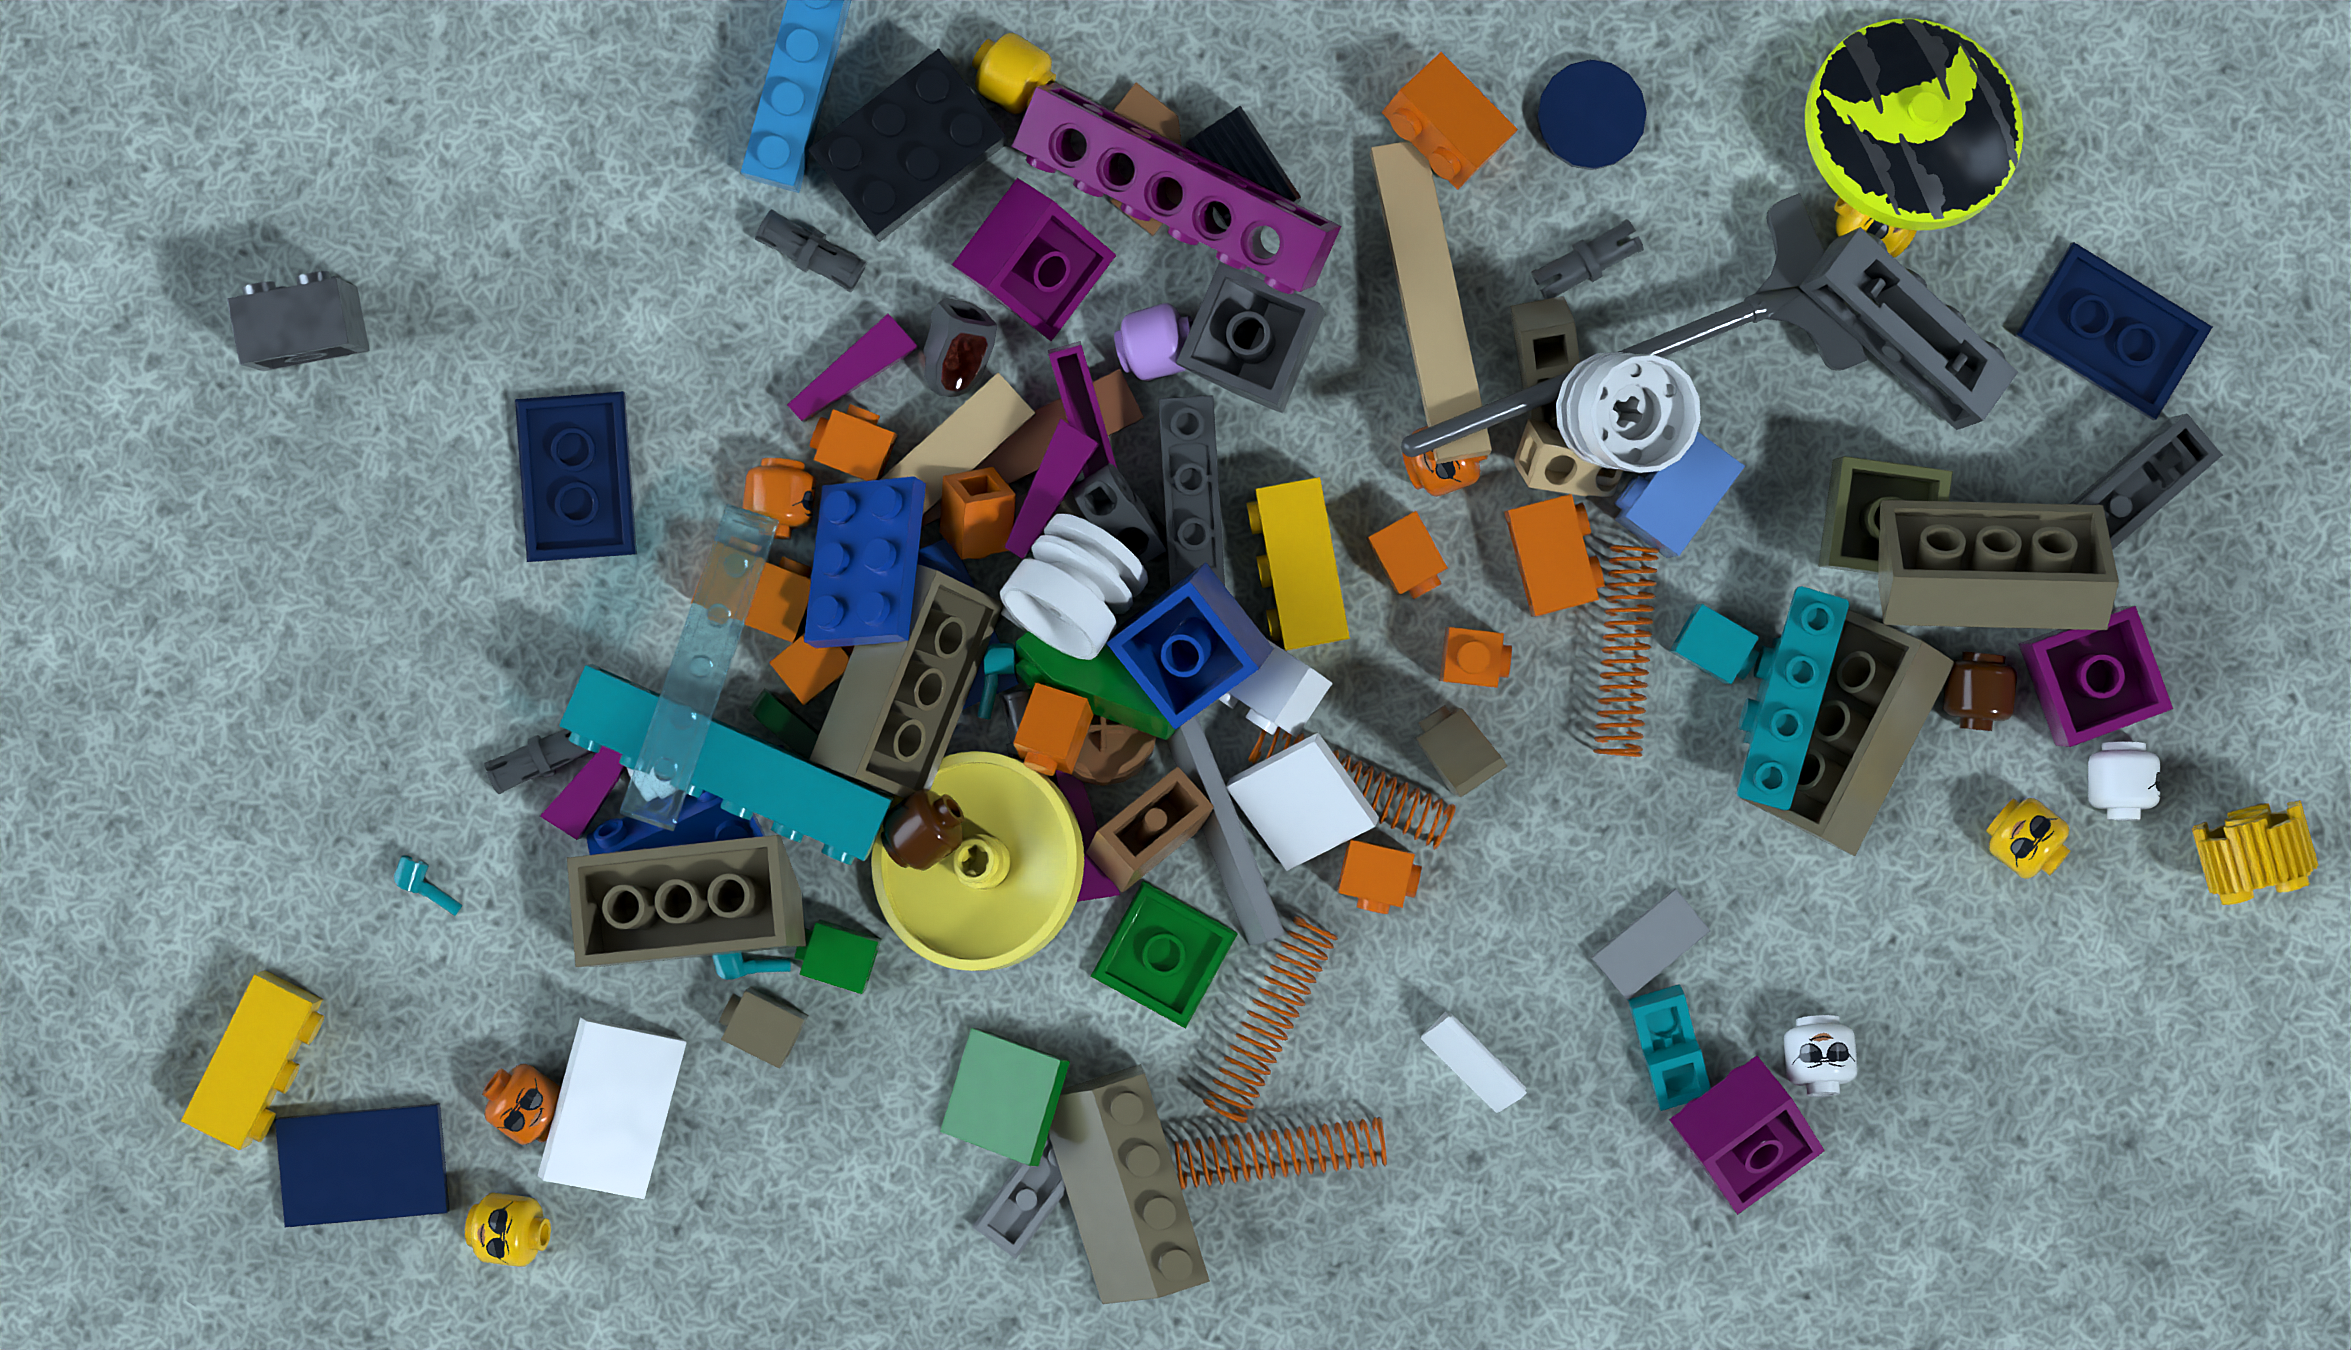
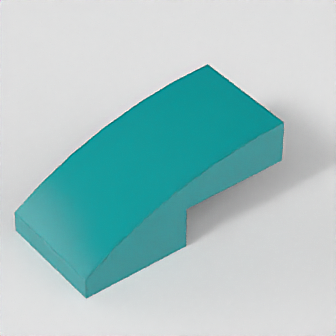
M1674 985L1628 999L1635 1029L1660 1111L1687 1104L1689 1101L1709 1091L1711 1087L1702 1051L1695 1037L1685 993L1681 985Z

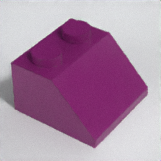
M1017 177L952 263V266L1052 342L1116 257V254L1056 202Z
M1757 1055L1746 1064L1734 1068L1724 1080L1702 1096L1689 1101L1679 1113L1669 1119L1684 1143L1737 1215L1825 1151L1791 1096Z

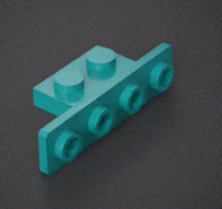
M1803 586L1797 587L1792 597L1781 638H1773L1771 648L1767 646L1761 647L1753 675L1756 678L1762 679L1756 700L1746 699L1738 729L1746 731L1744 743L1750 744L1736 790L1738 797L1781 810L1790 809L1849 608V601L1847 599Z

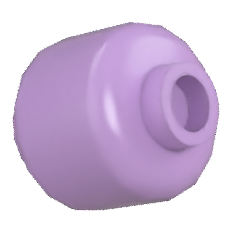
M1162 303L1127 314L1122 320L1121 330L1114 333L1117 355L1126 373L1133 372L1137 378L1143 381H1152L1185 371L1186 369L1177 365L1176 362L1193 325L1192 318L1190 316L1182 318L1178 310L1169 303Z

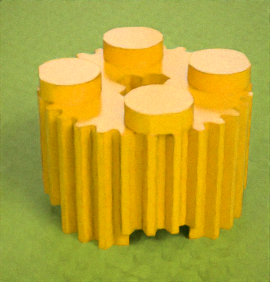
M2300 800L2288 802V808L2281 812L2271 813L2269 803H2260L2255 806L2228 812V818L2224 820L2225 825L2215 829H2209L2207 822L2193 826L2192 832L2209 893H2218L2222 905H2232L2254 898V889H2262L2266 886L2275 885L2276 891L2282 893L2294 891L2310 884L2308 876L2313 869H2317L2319 864Z

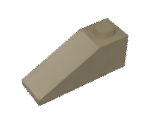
M1564 296L1510 306L1523 390L1571 371L1580 363L1575 321ZM1557 400L1528 411V419L1547 422L1552 430L1560 431L1557 426Z
M1444 705L1418 723L1423 732L1414 737V739L1448 790L1459 797H1463L1507 767L1501 755L1462 708H1457L1450 713L1446 705Z

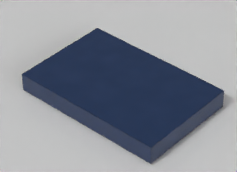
M2072 242L2014 336L2154 421L2157 420L2213 326L2075 242Z
M625 392L515 399L527 562L637 555Z
M440 1103L278 1117L275 1119L285 1228L444 1214L450 1211Z

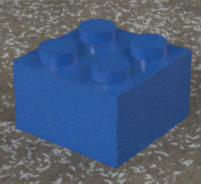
M1206 562L1125 621L1106 642L1175 730L1259 670L1274 650Z

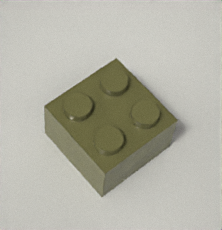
M1846 456L1833 459L1818 567L1878 575L1881 500L1949 502L1953 471Z

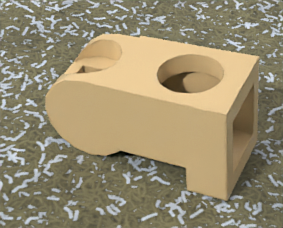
M1532 419L1527 421L1514 459V464L1528 487L1587 497L1588 495L1599 497L1613 496L1623 472L1621 469L1604 468L1583 461L1567 447L1560 431L1552 430L1547 422Z

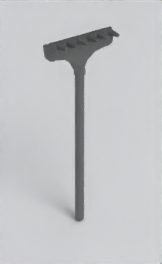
M1800 193L1775 203L1767 212L1766 219L1772 234L1776 260L1771 275L1755 294L1745 297L1743 302L1618 351L1632 354H1649L1662 358L1749 322L1757 323L1768 319L1791 322L1804 329L1818 349L1824 364L1831 370L1841 371L1867 361L1861 343L1800 288L1802 282L1824 254ZM1835 291L1832 292L1842 303H1844L1843 298H1841ZM1571 371L1411 434L1403 439L1401 450L1408 457H1416L1558 399L1562 383Z

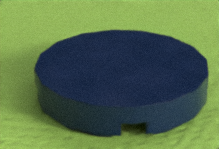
M1590 59L1570 64L1551 78L1540 96L1537 122L1541 137L1553 156L1571 167L1596 170L1616 164L1633 151L1644 133L1647 110L1643 93L1629 73L1613 63Z

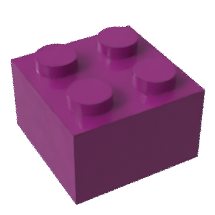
M2135 605L2119 606L2112 609L2107 630L2057 629L2018 644L2056 746L2072 747L2173 709Z

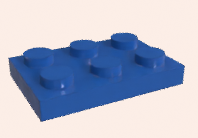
M912 476L822 486L804 635L805 643L814 648L904 642L909 640L926 483Z

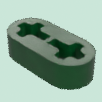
M764 688L747 710L796 753L809 760L820 732L776 695Z

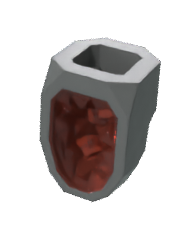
M943 298L931 314V327L923 350V354L926 357L924 377L929 388L937 395L958 397L969 392L982 378L995 344L997 324L984 309L966 301Z

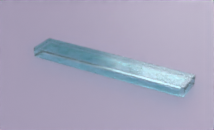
M726 503L621 806V815L671 831L675 830L779 526V520Z

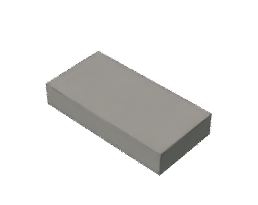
M1674 888L1592 955L1591 958L1621 995L1628 1000L1707 935L1710 929L1678 890Z

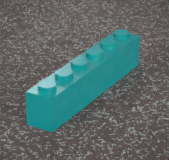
M594 664L585 665L559 724L560 727L571 731L568 740L582 748L595 753H599L602 745L622 754L619 760L620 764L648 776L652 768L673 776L669 784L673 788L700 798L703 790L723 798L720 806L723 810L746 820H751L753 813H757L774 821L771 827L773 832L801 843L804 835L824 843L821 851L823 854L848 865H852L855 857L863 861L868 858L883 825L884 818L894 800V797Z

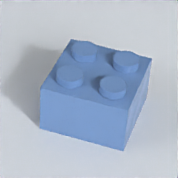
M1697 431L1693 444L1679 461L1661 471L1649 472L1645 478L1639 475L1636 479L1633 477L1614 502L1616 506L1622 509L1614 520L1652 548L1658 549L1659 553L1664 557L1680 556L1745 466Z

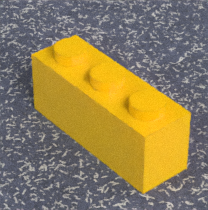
M1320 477L1255 489L1256 501L1247 502L1246 506L1252 535L1262 533L1266 555L1256 556L1261 587H1272L1276 608L1266 610L1271 642L1282 640L1283 649L1287 651L1350 639Z
M266 970L254 974L181 1122L237 1150L251 1145L253 1139L261 1142L275 1119L276 1113L268 1109L277 1091L285 1094L299 1071L300 1064L294 1062L293 1059L301 1043L310 1045L323 1023L324 1015L317 1012L323 999Z

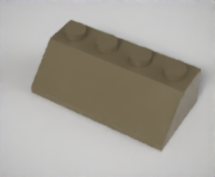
M1881 500L1878 588L1884 625L2107 630L2119 579L2103 505Z
M917 564L909 640L904 642L855 645L809 760L905 799L920 789L930 790L1004 604L937 570Z
M1848 609L1790 809L1781 810L1741 799L1848 854L1856 856L1955 662L1920 639Z
M780 835L567 857L575 967H606L806 946L801 890Z
M1139 1064L1062 1089L1049 1130V1136L1102 1304L1157 1299L1210 1282L1142 1065Z

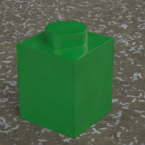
M821 919L815 923L813 930L804 928L806 946L797 947L794 957L796 960L803 961L799 975L863 994L866 991L882 939Z

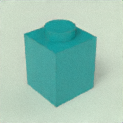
M1696 604L1669 652L1722 683L1732 684L1735 677L1744 680L1754 666L1759 652L1753 649L1759 637L1704 604Z

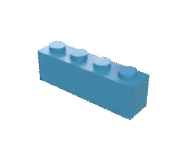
M787 0L741 173L746 179L800 193L810 156L808 148L813 145L852 0Z

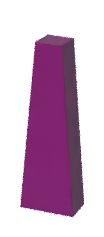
M887 314L791 400L787 406L802 422H805L915 352L919 347L897 322Z
M1081 341L1048 350L1068 423L1099 444L1082 470L1084 478L1108 463L1113 464L1117 468Z
M1061 418L1005 545V548L1022 559L1027 557L1032 549V545L1040 537L1099 445L1098 442Z
M602 746L599 753H596L540 817L574 839H581L626 769V766L619 763L622 754Z
M1056 770L1058 787L1071 805L1077 818L1084 846V872L1077 902L1120 895L1119 889L1086 853L1099 828L1084 783L1071 774Z

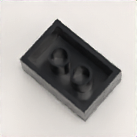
M938 48L808 148V150L876 239L881 242L1008 144V140L1001 128Z

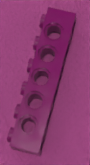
M1057 83L1036 87L1012 144L1013 148L1027 154L1025 161L1031 166L1048 173H1055L1056 170H1059L1075 178L1073 186L1080 191L1096 197H1103L1106 194L1122 202L1120 209L1126 214L1143 221H1150L1151 218H1154L1168 225V234L1175 239L1190 245H1198L1201 242L1217 250L1216 258L1224 264L1240 270H1245L1248 266L1266 275L1264 282L1283 293L1294 294L1295 290L1302 292L1316 285L1342 227ZM1075 129L1084 135L1087 142V150L1083 157L1077 155L1071 147L1070 139ZM1122 153L1129 156L1134 163L1135 173L1131 181L1123 178L1118 170V159ZM1169 177L1178 181L1182 187L1183 197L1179 205L1172 203L1165 193V185ZM1217 201L1226 205L1230 211L1231 223L1228 229L1218 226L1213 218V207ZM1264 226L1271 227L1279 236L1280 245L1276 254L1267 251L1262 245L1261 231Z

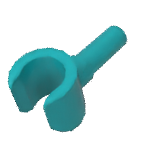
M1012 643L992 644L985 651V677L977 715L979 718L991 719L998 688V674H1015V649Z
M407 855L401 856L394 873V880L397 886L403 890L426 896L455 916L463 905L433 884L423 881L429 864L420 860L418 862L413 861L412 857Z
M742 953L712 956L716 973L726 980H733L747 974L791 971L790 958L753 959L744 962Z

